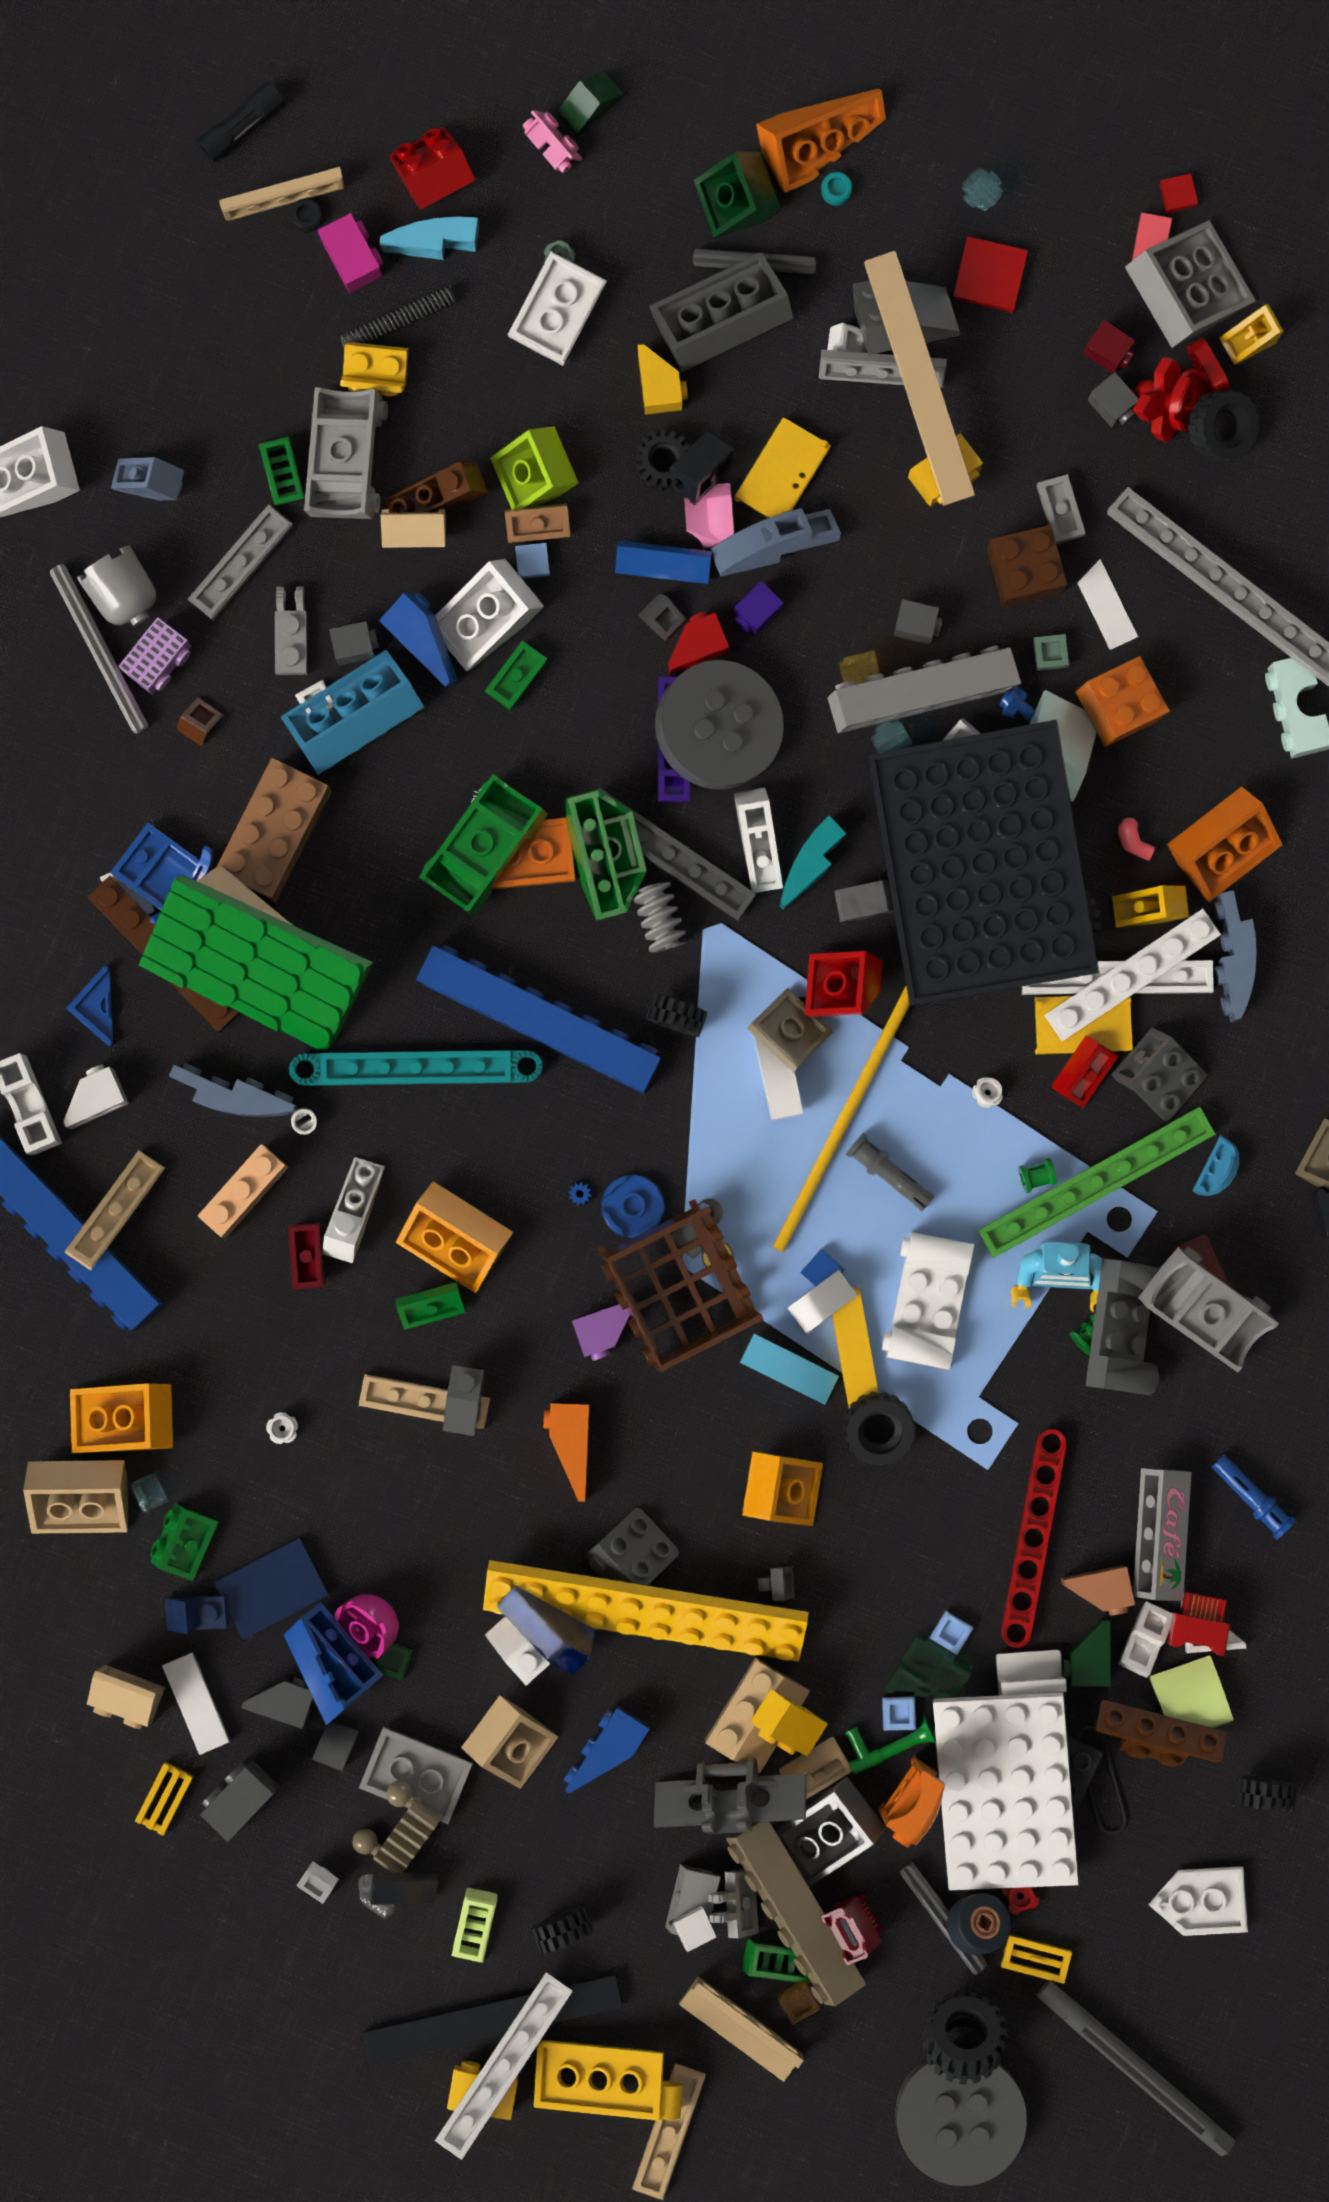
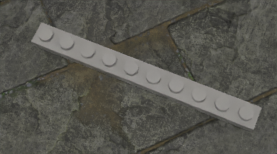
M1129 487L1108 508L1107 515L1329 686L1328 641Z

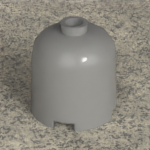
M128 545L120 548L122 555L114 559L109 554L84 570L86 575L78 576L77 579L102 616L109 623L124 625L131 622L134 627L149 618L147 611L152 608L156 601V590L133 549Z

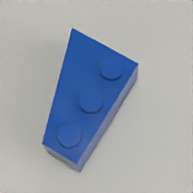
M321 1602L300 1618L284 1634L286 1642L326 1725L384 1676Z

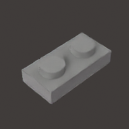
M1068 474L1038 482L1036 485L1047 523L1052 526L1056 544L1084 537L1086 533Z

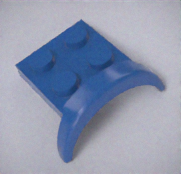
M147 823L110 873L159 910H162L176 877L182 874L196 881L210 872L213 862V851L207 845L204 846L199 860L150 823ZM161 911L150 918L153 924H156Z

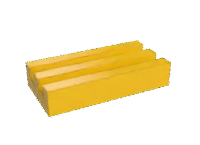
M165 1762L135 1822L143 1824L146 1828L153 1829L158 1834L164 1836L194 1776ZM167 1772H170L172 1776L151 1818L148 1819L145 1816ZM180 1777L184 1781L162 1825L156 1822Z
M1009 1934L1001 1967L1064 1984L1072 1951ZM1017 1944L1063 1957V1960L1059 1961L1017 1950L1013 1946ZM1015 1956L1060 1968V1972L1057 1974L1010 1961V1958Z

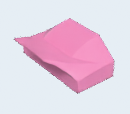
M730 483L716 484L696 505L690 503V500L686 497L684 498L686 530L700 540L703 550L711 549L734 535Z

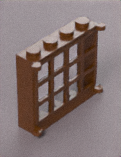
M695 1199L689 1201L692 1209L609 1251L606 1250L604 1245L598 1247L605 1263L601 1264V1268L609 1282L614 1280L619 1290L614 1295L622 1310L628 1308L632 1317L628 1324L636 1339L642 1337L646 1348L642 1349V1353L649 1366L654 1365L658 1372H663L764 1320L762 1314L755 1310L749 1297L751 1293L747 1285L742 1282L736 1270L737 1264L733 1256L728 1253L722 1241L724 1237L711 1218L710 1213L712 1210L710 1206L704 1202L698 1205ZM691 1223L698 1239L677 1249L670 1233ZM664 1236L671 1252L650 1262L643 1247ZM702 1245L711 1265L690 1275L680 1255ZM637 1250L644 1266L623 1276L616 1260ZM675 1259L684 1279L663 1289L654 1272V1268ZM714 1272L724 1292L703 1302L693 1282ZM648 1273L657 1293L636 1303L627 1282ZM688 1286L697 1306L676 1316L667 1295ZM660 1299L670 1319L649 1330L640 1309ZM727 1299L736 1319L716 1329L706 1309ZM700 1312L709 1333L689 1343L680 1322ZM673 1326L683 1346L661 1356L652 1336Z

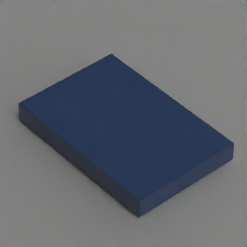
M301 1537L214 1582L220 1595L228 1594L229 1613L243 1640L330 1595Z

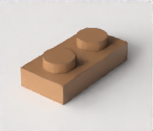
M567 503L505 509L508 543L570 537Z

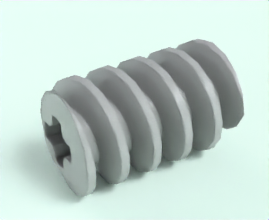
M661 882L639 889L637 893L640 894L634 898L635 904L644 905L637 911L638 916L648 917L641 922L642 928L651 929L645 934V939L655 941L649 946V952H661L685 943L678 940L686 933L685 930H675V926L682 922L681 918H671V914L677 911L678 907L667 905V902L674 898V894H664L663 892L671 885L670 882Z

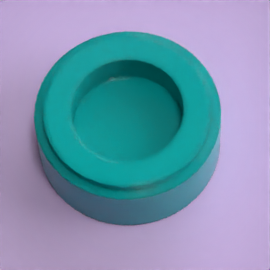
M832 172L823 179L821 195L828 204L839 206L845 204L850 199L852 182L846 174Z

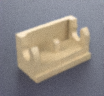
M382 509L380 515L382 548L445 547L447 537L445 509H439L438 513H389V509Z

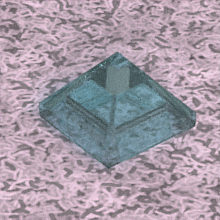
M155 1473L130 1483L143 1513L168 1502Z

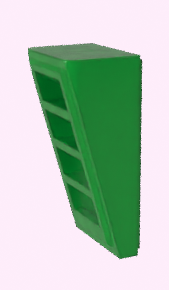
M289 436L258 444L274 506L304 499ZM282 448L286 449L287 454L268 458L267 452ZM289 460L290 466L276 470L271 469L270 464ZM292 472L293 479L275 483V476ZM295 485L296 491L278 495L277 489Z
M747 1940L742 1971L748 1976L805 1984L810 1983L807 1975L804 1976L800 1971L799 1974L794 1973V1959L796 1956L791 1947L788 1948L785 1945L759 1940ZM760 1951H762L759 1966H757ZM775 1953L773 1967L769 1969L770 1955ZM784 1955H788L786 1971H781Z

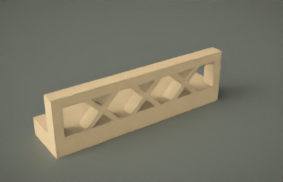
M699 1976L679 2002L680 2006L783 2082L794 2067L799 2068L804 2061L802 2052Z

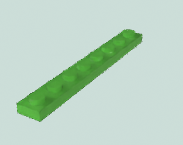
M1198 1107L977 1231L992 1258H995L1216 1134L1201 1107Z

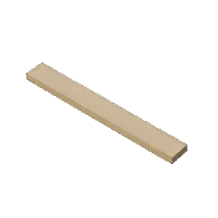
M896 251L866 260L864 262L942 504L945 506L974 496L972 484Z

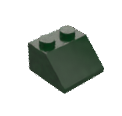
M735 151L693 180L714 238L760 224L781 210L760 152Z

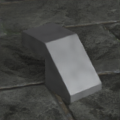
M881 880L834 891L840 922L864 920L879 914L894 913L889 880Z

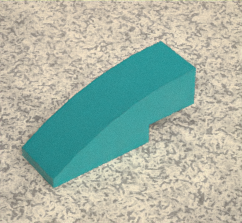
M830 816L814 830L801 848L791 867L780 902V907L783 911L830 869L831 863L825 856L845 839L846 833Z

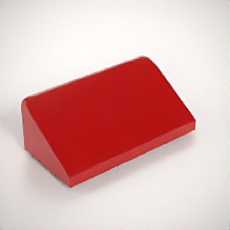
M1086 1035L1052 1084V1088L1063 1097L1084 1108L1119 1055Z

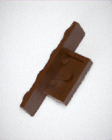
M1102 1700L1099 1705L1096 1731L1121 1738L1119 1750L1128 1752V1755L1131 1757L1156 1759L1162 1765L1169 1767L1182 1766L1189 1756L1220 1763L1223 1759L1226 1741L1225 1731L1107 1700Z

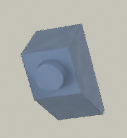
M155 457L120 458L117 462L111 489L158 501L177 500L178 494L182 489L184 470Z

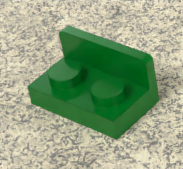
M176 1503L173 1510H169L165 1516L164 1530L160 1539H157L152 1546L151 1563L158 1569L193 1581L218 1521L186 1509L184 1506Z

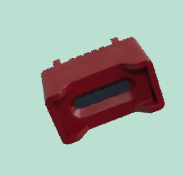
M865 1894L859 1897L854 1895L837 1902L821 1916V1920L831 1928L842 1948L843 1960L847 1965L867 1958L882 1944L879 1934L884 1931V1928L879 1927L876 1918L865 1901L867 1898Z

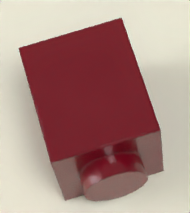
M1103 320L1087 343L1083 354L1113 374L1119 366L1125 369L1135 353L1131 349L1135 340Z

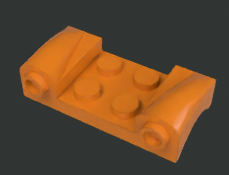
M915 1755L911 1759L912 1766L888 1802L882 1803L878 1808L885 1825L895 1832L892 1837L907 1848L911 1844L917 1845L931 1828L940 1809L945 1787L943 1781L936 1777L938 1774L936 1770Z

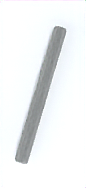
M64 564L57 565L50 570V574L133 733L137 734L148 728V723L70 573Z

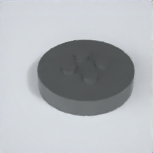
M711 660L690 667L667 687L656 711V737L663 756L680 776L704 788L730 789L749 782L771 764L778 753L783 738V714L774 691L758 673L732 661Z
M924 2059L908 2074L900 2088L896 2101V2127L907 2156L925 2175L948 2185L972 2186L984 2183L998 2176L1014 2161L1022 2147L1026 2134V2107L1014 2078L1000 2064L997 2069H993L992 2075L987 2079L982 2075L978 2083L973 2084L972 2079H968L966 2085L959 2084L960 2079L954 2078L953 2082L946 2080L945 2073L939 2076L934 2072L935 2064L929 2066L926 2059Z

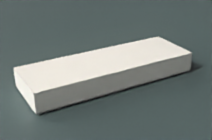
M192 1652L162 1665L199 1755L230 1742L194 1653Z

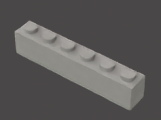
M992 646L981 650V655L973 657L970 656V653H963L952 657V662L942 664L941 660H934L925 663L923 669L913 671L912 667H905L896 670L894 676L884 678L883 674H876L865 678V683L855 685L854 681H847L835 686L836 690L827 697L837 733L1005 693L1008 689L1012 691L1021 684L1011 648L999 650L998 646Z

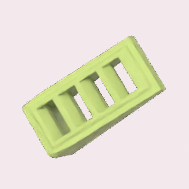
M466 1888L451 1956L483 1963L498 1895L496 1893ZM467 1915L486 1918V1920L483 1922L467 1918ZM464 1928L482 1931L483 1934L466 1932ZM461 1941L478 1943L480 1947L475 1948L461 1945Z

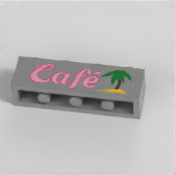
M1141 1468L1133 1597L1151 1600L1183 1601L1191 1472Z

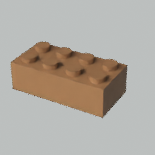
M271 758L217 867L221 865L252 892L276 903L332 793L330 787Z

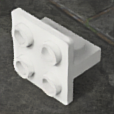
M1059 1650L999 1653L996 1655L999 1696L1062 1692L1064 1694V1692H1067L1066 1678L1062 1676L1061 1653Z

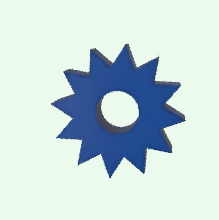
M581 1181L579 1185L575 1183V1187L570 1186L572 1191L567 1193L571 1195L568 1199H573L572 1204L577 1202L578 1206L580 1203L585 1206V1201L590 1202L588 1197L592 1196L589 1194L592 1189H587L588 1184L583 1186ZM579 1190L584 1193L581 1198L576 1196V1192Z

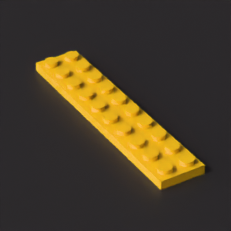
M489 1560L483 1610L497 1614L516 1615L528 1619H540L559 1624H571L590 1629L619 1632L625 1635L632 1634L651 1637L656 1640L663 1639L687 1645H700L718 1650H730L749 1655H761L798 1662L809 1612L492 1560Z

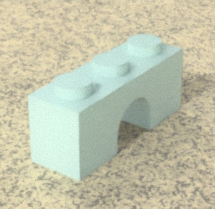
M1293 658L1273 662L1268 667V672L1265 673V679L1269 691H1274L1276 703H1273V710L1276 720L1282 721L1284 733L1281 734V740L1284 750L1290 752L1291 759L1328 750L1329 725L1326 714L1310 717L1303 714L1297 706L1298 694L1312 690L1318 684L1316 676Z

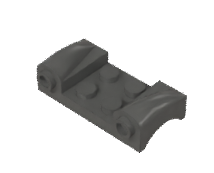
M1102 1260L1086 1386L1142 1395H1152L1155 1392L1160 1381L1158 1369L1152 1363L1143 1362L1150 1309L1138 1297L1160 1267L1122 1260Z

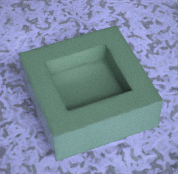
M1066 634L1034 637L1033 645L1037 671L1067 668L1069 666Z

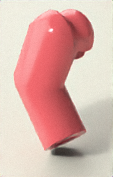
M1123 819L1118 826L1117 832L1122 848L1126 852L1150 861L1155 847L1140 840L1137 830L1138 822L1135 819Z

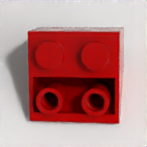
M443 126L428 130L422 138L412 143L400 145L394 153L389 155L407 191L420 210L475 181L462 149Z

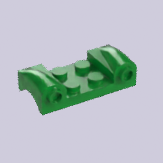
M492 774L490 779L481 786L477 797L439 850L427 861L419 877L475 917L493 892L490 888L525 839H531L548 813Z

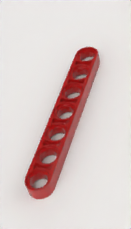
M1055 1429L1042 1431L1036 1440L1001 1627L1003 1640L1014 1648L1023 1647L1029 1642L1037 1607L1066 1451L1065 1436ZM1049 1434L1056 1435L1060 1440L1059 1449L1053 1453L1047 1452L1042 1445L1044 1437ZM1044 1465L1050 1466L1054 1471V1479L1048 1484H1042L1037 1479V1471ZM1037 1497H1043L1048 1502L1049 1508L1041 1516L1035 1515L1031 1510V1503ZM1038 1529L1042 1533L1043 1540L1039 1546L1030 1547L1026 1544L1025 1534L1028 1530ZM1026 1560L1033 1561L1037 1567L1036 1574L1030 1579L1023 1578L1019 1573L1020 1564ZM1019 1592H1026L1031 1598V1604L1025 1610H1018L1013 1605V1598ZM1012 1624H1020L1024 1627L1025 1635L1021 1641L1013 1642L1008 1639L1007 1630Z

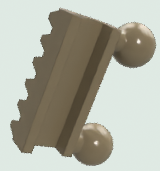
M396 1781L390 1784L386 1796L391 1805L408 1808L404 1816L383 1845L378 1843L376 1833L368 1828L358 1830L353 1836L352 1844L354 1849L360 1854L366 1855L371 1853L374 1856L373 1859L391 1873H403L438 1825L443 1815L440 1812L437 1815L433 1814L420 1804L422 1799L418 1796L417 1798L412 1796L411 1787L406 1782Z

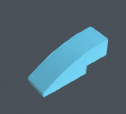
M442 217L418 221L380 236L381 250L385 253L444 260L445 248L476 252L479 235L478 218Z
M753 1334L739 1362L824 1405L839 1378L838 1375L756 1334Z

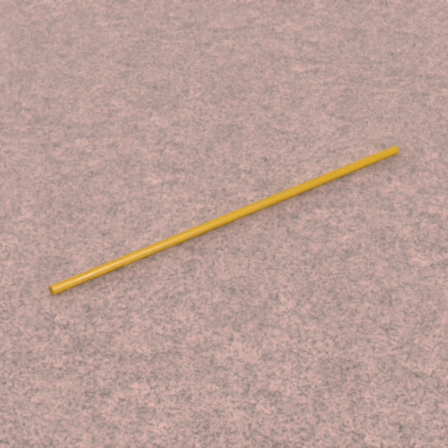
M905 986L773 1245V1248L783 1253L910 1006L907 986Z

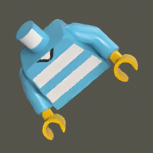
M1043 1242L1035 1251L1024 1255L1021 1259L1016 1279L1018 1285L1014 1286L1010 1291L1012 1306L1015 1308L1016 1302L1020 1299H1024L1025 1309L1031 1306L1028 1289L1030 1286L1074 1289L1092 1288L1090 1310L1094 1312V1305L1097 1304L1103 1258L1095 1253H1091L1089 1244Z

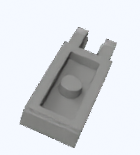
M277 587L275 674L308 675L307 612L305 611L304 587H296L295 601L297 611H285L286 591L284 587Z

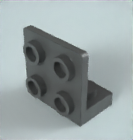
M1153 1027L1111 1074L1118 1083L1135 1091L1166 1122L1175 1115L1207 1077L1204 1070L1172 1037Z

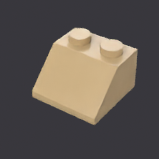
M104 1665L94 1672L87 1705L93 1706V1712L98 1715L111 1718L112 1714L124 1718V1724L141 1729L142 1725L147 1727L152 1724L165 1687Z
M499 1695L461 1748L482 1768L521 1789L558 1739V1736L522 1708Z

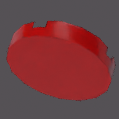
M1189 368L1177 380L1169 403V420L1174 430L1190 432L1188 431V425L1190 424L1189 416L1194 409L1193 406L1200 400V397L1210 392V389L1206 388V382H1210V379L1205 371Z

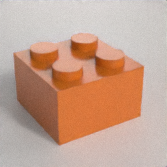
M1140 656L1087 681L1075 692L1104 747L1158 722L1170 712Z

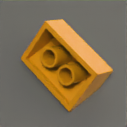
M433 1181L415 1204L396 1243L476 1293L502 1254L513 1232Z

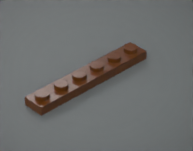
M109 875L87 898L143 954L155 924L150 921L151 917ZM171 983L219 1033L241 1013L230 1006H221L187 987L182 989Z

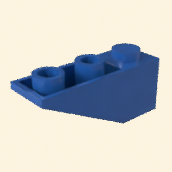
M618 1705L614 1711L607 1709L598 1726L603 1728L596 1739L592 1736L589 1738L581 1751L585 1755L583 1761L579 1766L573 1764L565 1776L564 1781L568 1783L565 1791L571 1793L631 1758L648 1733L650 1726Z

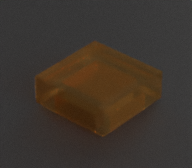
M805 1979L776 1995L793 2025L821 2010Z

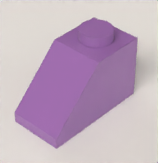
M618 1304L572 1321L584 1357L591 1355L592 1360L595 1361L611 1355L609 1349L616 1346L630 1317L628 1308L622 1310Z

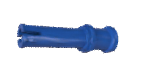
M1225 1454L1211 1466L1232 1490L1253 1509V1517L1256 1520L1260 1519L1273 1532L1275 1540L1285 1534L1296 1522L1293 1516L1289 1517L1276 1504L1277 1500L1274 1497H1267ZM1235 1478L1246 1488V1490L1235 1480ZM1270 1513L1279 1521V1523L1270 1515Z

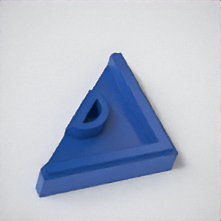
M104 965L66 1009L111 1048L114 1045L110 968Z

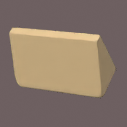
M831 1737L814 1747L808 1757L805 1755L799 1756L780 1768L779 1772L781 1775L806 1774L807 1800L851 1773L852 1769L834 1737Z

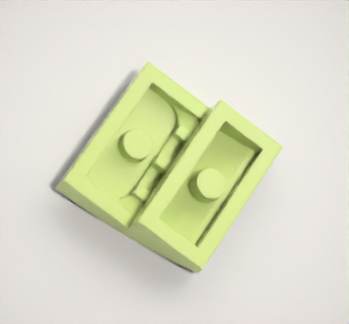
M1210 1655L1150 1676V1682L1161 1707L1162 1715L1211 1728L1233 1721L1228 1701Z

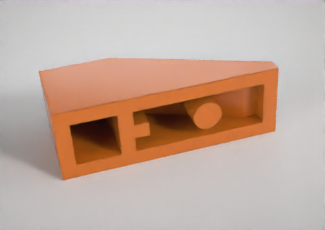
M551 1403L550 1410L544 1409V1429H549L550 1439L578 1501L585 1502L590 1404Z

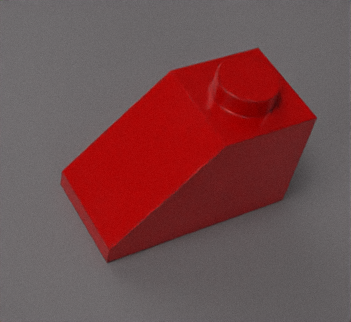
M701 612L692 616L690 622L686 623L668 663L670 676L685 671L696 664L729 654V645L716 613L708 615L707 612Z

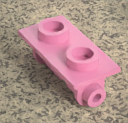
M534 110L531 112L536 119L530 118L523 124L524 134L539 150L548 142L550 147L543 155L556 171L560 170L562 173H565L572 166L570 164L571 160H583L577 153L578 145L568 135L563 136L557 129L559 123L550 113Z

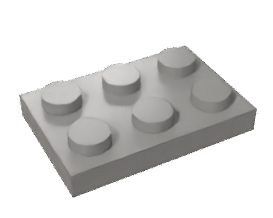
M384 1726L359 1788L387 1799L386 1792L390 1784L396 1781L406 1782L411 1787L412 1796L415 1798L418 1796L422 1799L420 1803L422 1806L435 1815L440 1812L443 1815L440 1821L449 1824L473 1762Z

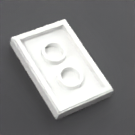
M551 251L513 323L508 337L564 366L606 284V280Z

